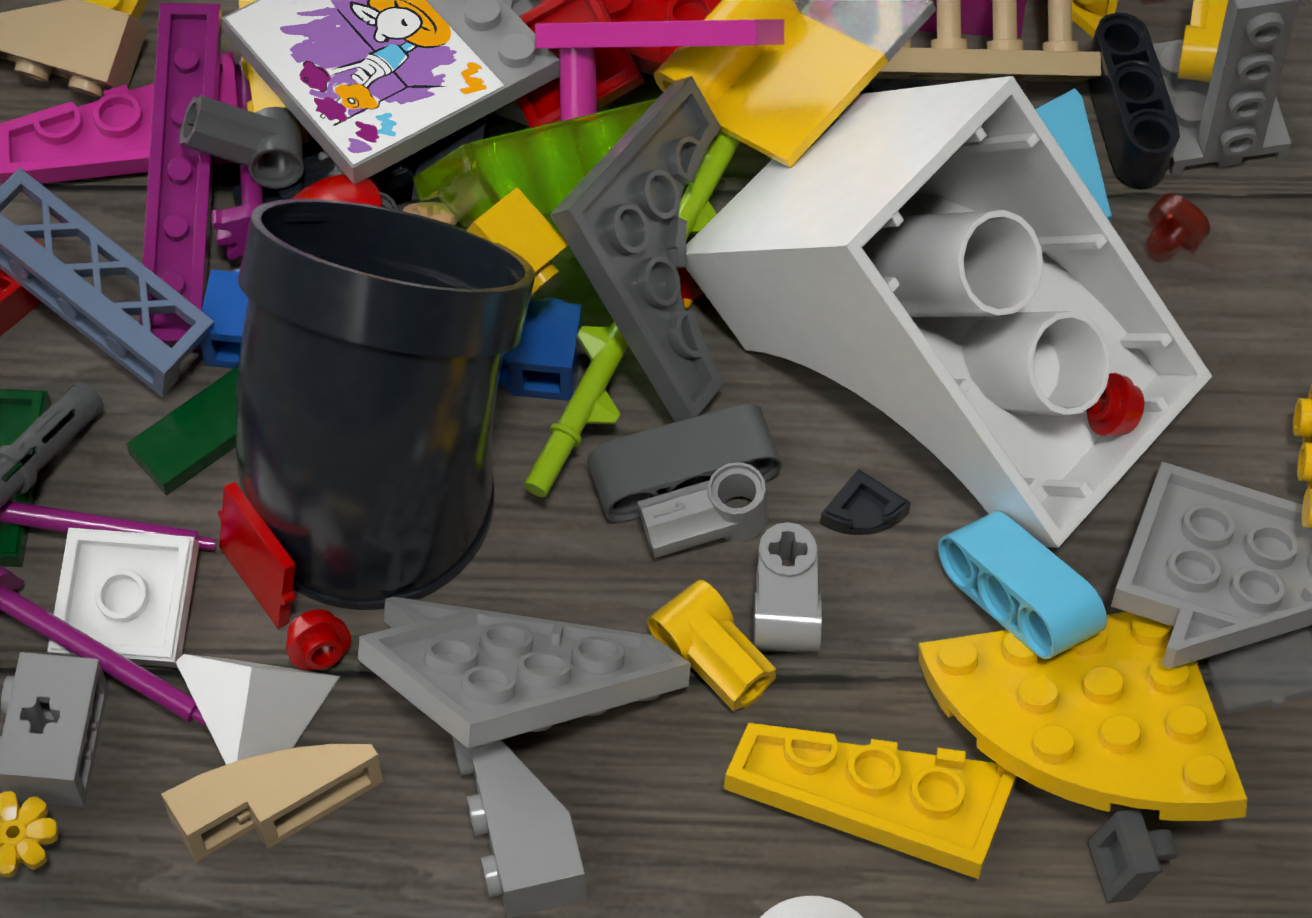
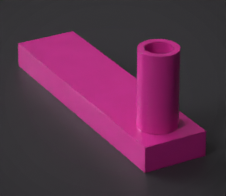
M784 19L535 23L536 48H559L561 122H596V47L784 45Z

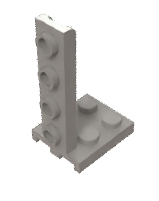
M1228 0L1210 83L1178 79L1183 39L1153 44L1180 131V138L1169 164L1171 175L1183 174L1184 167L1216 162L1218 168L1241 165L1244 157L1275 153L1276 159L1289 156L1292 142L1276 93L1300 0Z

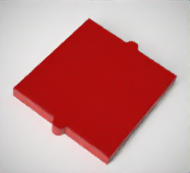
M234 481L224 486L222 510L218 511V516L221 520L219 548L277 629L289 624L291 602L296 600L293 592L296 564Z

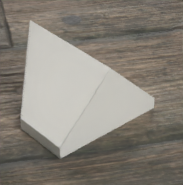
M183 654L176 661L226 765L244 758L294 748L340 678V676L189 654Z

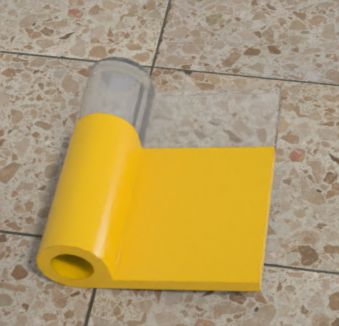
M722 0L704 20L784 19V45L679 46L654 72V79L664 92L673 81L692 76L720 124V131L791 168L937 9L930 0Z

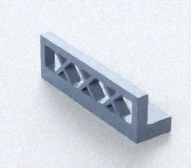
M19 168L0 187V212L22 192L42 208L43 224L15 225L0 213V269L163 397L179 380L180 363L213 329L214 320L23 169ZM50 215L60 223L50 224ZM78 236L90 246L91 263L64 264L53 255L52 238ZM44 238L45 248L34 239ZM98 253L110 262H99ZM92 276L93 286L82 277ZM100 276H129L138 284L140 301L112 302L102 294ZM147 292L158 300L148 301ZM175 313L192 327L170 348L151 333L149 314ZM130 315H141L142 325Z

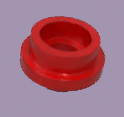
M1109 373L1107 387L1097 403L1086 410L1090 428L1096 434L1105 437H1115L1119 434L1130 433L1137 427L1142 418L1144 396L1141 389L1134 385L1127 376Z
M324 609L310 610L299 615L292 621L287 630V655L292 664L302 670H322L333 666L347 652L351 644V633L346 623L342 619L335 617L330 611Z

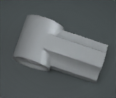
M741 462L728 463L718 468L708 481L637 502L644 532L654 558L720 538L734 542L749 541L757 537L765 529L768 520L765 480L759 470ZM739 496L752 500L749 505L743 508H732L724 504L727 500Z

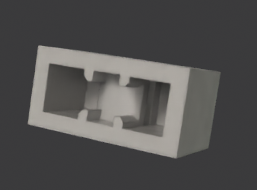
M20 652L15 676H7L5 678L1 695V709L3 715H6L3 733L0 736V789L2 793L13 791L19 802H25L29 797L36 796L47 805L85 808L109 689L99 659Z

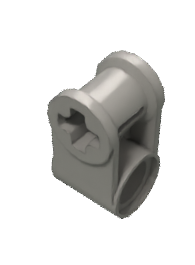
M790 522L776 524L767 529L760 540L756 570V592H754L753 645L759 651H820L822 608L821 594L818 593V548L814 536L800 524ZM781 559L791 560V566H783Z

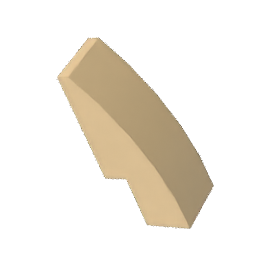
M324 744L288 748L244 758L202 773L161 793L171 823L194 860L198 862L253 829L257 831L266 847L270 849L380 785L384 780L379 755L372 744Z

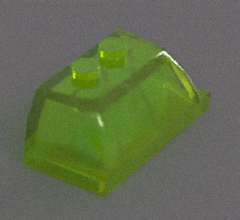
M657 99L463 144L413 177L420 201L439 197L463 227L468 229L476 219L518 187L563 237L550 214Z

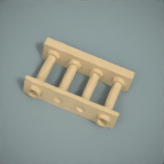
M880 0V38L874 39L873 49L883 53L888 63L873 79L973 81L1013 76L1017 82L1077 83L1101 76V53L1079 51V42L1073 41L1072 0H1048V42L1042 43L1043 51L1023 50V40H1017V0H992L993 40L987 42V49H968L967 39L961 38V0H936L937 39L931 40V48H911V38L905 37L904 0Z

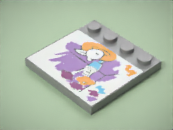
M256 0L221 18L225 37L353 184L367 179L560 77V65L557 56L549 48H536L535 33L504 0Z

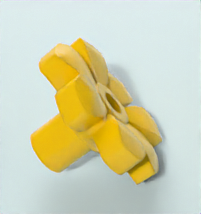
M13 791L0 793L1 877H13L17 873L19 863H24L32 870L41 867L47 861L45 850L41 845L52 844L58 839L59 831L55 820L45 818L48 814L47 804L36 796L29 797L20 807L19 800Z

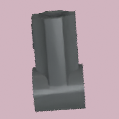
M193 96L185 110L183 124L179 132L180 146L247 166L252 179L264 187L274 189L288 187L302 177L304 170L302 126L290 110L274 106L263 108L254 113L205 96Z

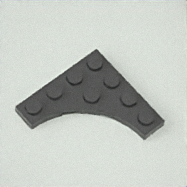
M692 76L673 81L550 214L674 422L698 416L724 385L704 342L695 311H685L678 274V269L687 267V221L678 217L684 185L694 182L707 148L721 129L720 124Z

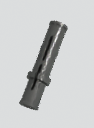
M75 382L60 399L38 417L10 446L3 445L0 447V508L15 494L21 495L26 493L36 483L37 473L59 451L64 449L93 418L103 411L102 398L93 387L84 382ZM59 424L60 427L43 442L42 438ZM31 449H34L35 451L31 455H29L28 452ZM20 462L21 465L3 481L2 476L16 463Z

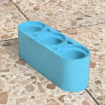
M994 511L943 536L939 540V558L943 569L951 581L1042 659H1050L1097 635L1106 628V610L1102 599L1093 586L1005 513Z

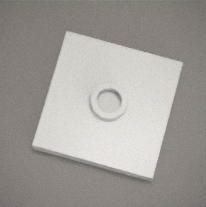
M68 528L54 615L137 665L178 668L176 661L182 656L199 542L195 537ZM49 639L47 652L50 655L79 657Z

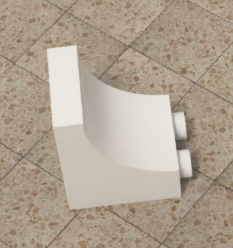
M1013 76L858 94L791 168L772 159L686 244V269L745 350L763 352L796 362L853 391L884 412L929 449L975 496L988 514L994 511L1005 513L1045 547L1059 548L1212 377ZM1109 373L1127 376L1134 385L1141 389L1144 396V412L1137 427L1128 434H1119L1115 437H1105L1093 432L1089 426L1086 413L1088 408L1097 403L1107 387Z

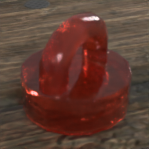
M1177 194L1161 195L1148 213L1150 222L1155 228L1147 238V249L1150 253L1156 255L1170 253L1180 246L1191 251L1198 249L1210 234L1211 227L1208 218L1193 203Z

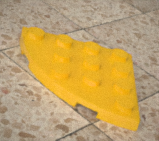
M1129 612L1107 615L1106 628L1102 632L1050 659H1042L1008 630L918 643L919 664L928 687L948 718L955 716L977 738V748L1007 771L1030 784L1066 800L1102 811L1110 812L1112 804L1138 809L1159 810V820L1214 821L1246 817L1247 796L1197 662H1190L1174 668L1162 665L1174 626Z

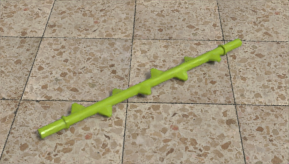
M818 0L793 1L799 12L809 17ZM719 131L714 140L711 141L701 160L694 182L689 183L680 201L678 217L687 221L686 240L690 234H698L717 215L708 200L741 142L722 131ZM614 321L611 327L582 326L576 336L590 358L591 363L558 423L551 425L549 429L551 435L523 484L526 490L538 497L547 496L572 448L578 447L581 443L582 438L580 434L585 425L615 424L621 414L605 390L629 346Z

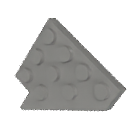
M390 597L385 599L384 622L391 628L359 636L358 660L468 749L488 747L495 744L498 740L530 731H545L554 724L582 716L601 715L610 708L639 700H653L658 698L660 694L689 686L691 663L654 636L635 632Z

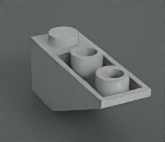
M452 737L460 775L474 774L478 794L466 797L474 835L488 834L492 855L481 857L489 898L502 895L507 918L587 900L585 873L570 812L502 740H498L495 744L488 747L468 749L455 737Z

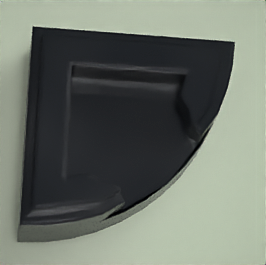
M858 469L821 513L820 524L833 531L848 535L875 534L892 528L901 522L910 513L911 502Z

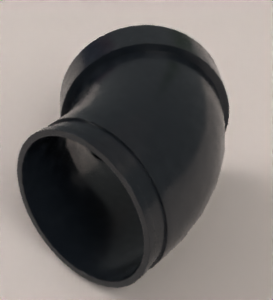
M287 199L262 204L252 211L238 277L239 287L248 297L236 390L235 434L238 475L241 490L296 564L293 589L298 593L317 602L338 608L352 610L385 609L386 598L399 597L419 600L436 592L459 575L481 548L492 522L495 502L491 438L504 353L514 349L520 343L535 280L533 267L516 252L500 243L488 241L452 224L404 211L368 204L324 199Z

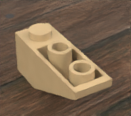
M64 0L1 12L0 59L16 63L14 71L23 76L48 82L51 74L70 79L69 88L91 97L102 98L103 91L125 84L128 87L147 28L130 14L82 0Z

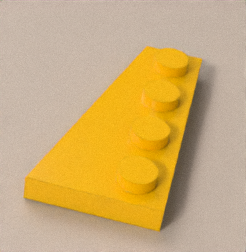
M748 723L725 774L724 789L979 879L1018 776L1007 771L997 763L965 759L966 751L938 748L937 754L932 755L897 750L898 742L871 739L868 745L837 742L836 736L831 733Z

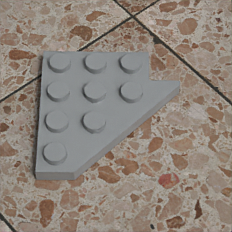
M1161 462L1116 586L1111 607L1174 626L1162 663L1163 666L1169 668L1178 667L1312 625L1311 528H1304L1302 526V504Z

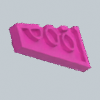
M230 51L220 54L218 101L238 107L236 62L234 52ZM154 83L130 91L127 84L103 91L104 96L95 102L77 107L70 101L0 123L1 184L3 185L19 168L23 169L40 184L148 172ZM214 156V165L234 163Z

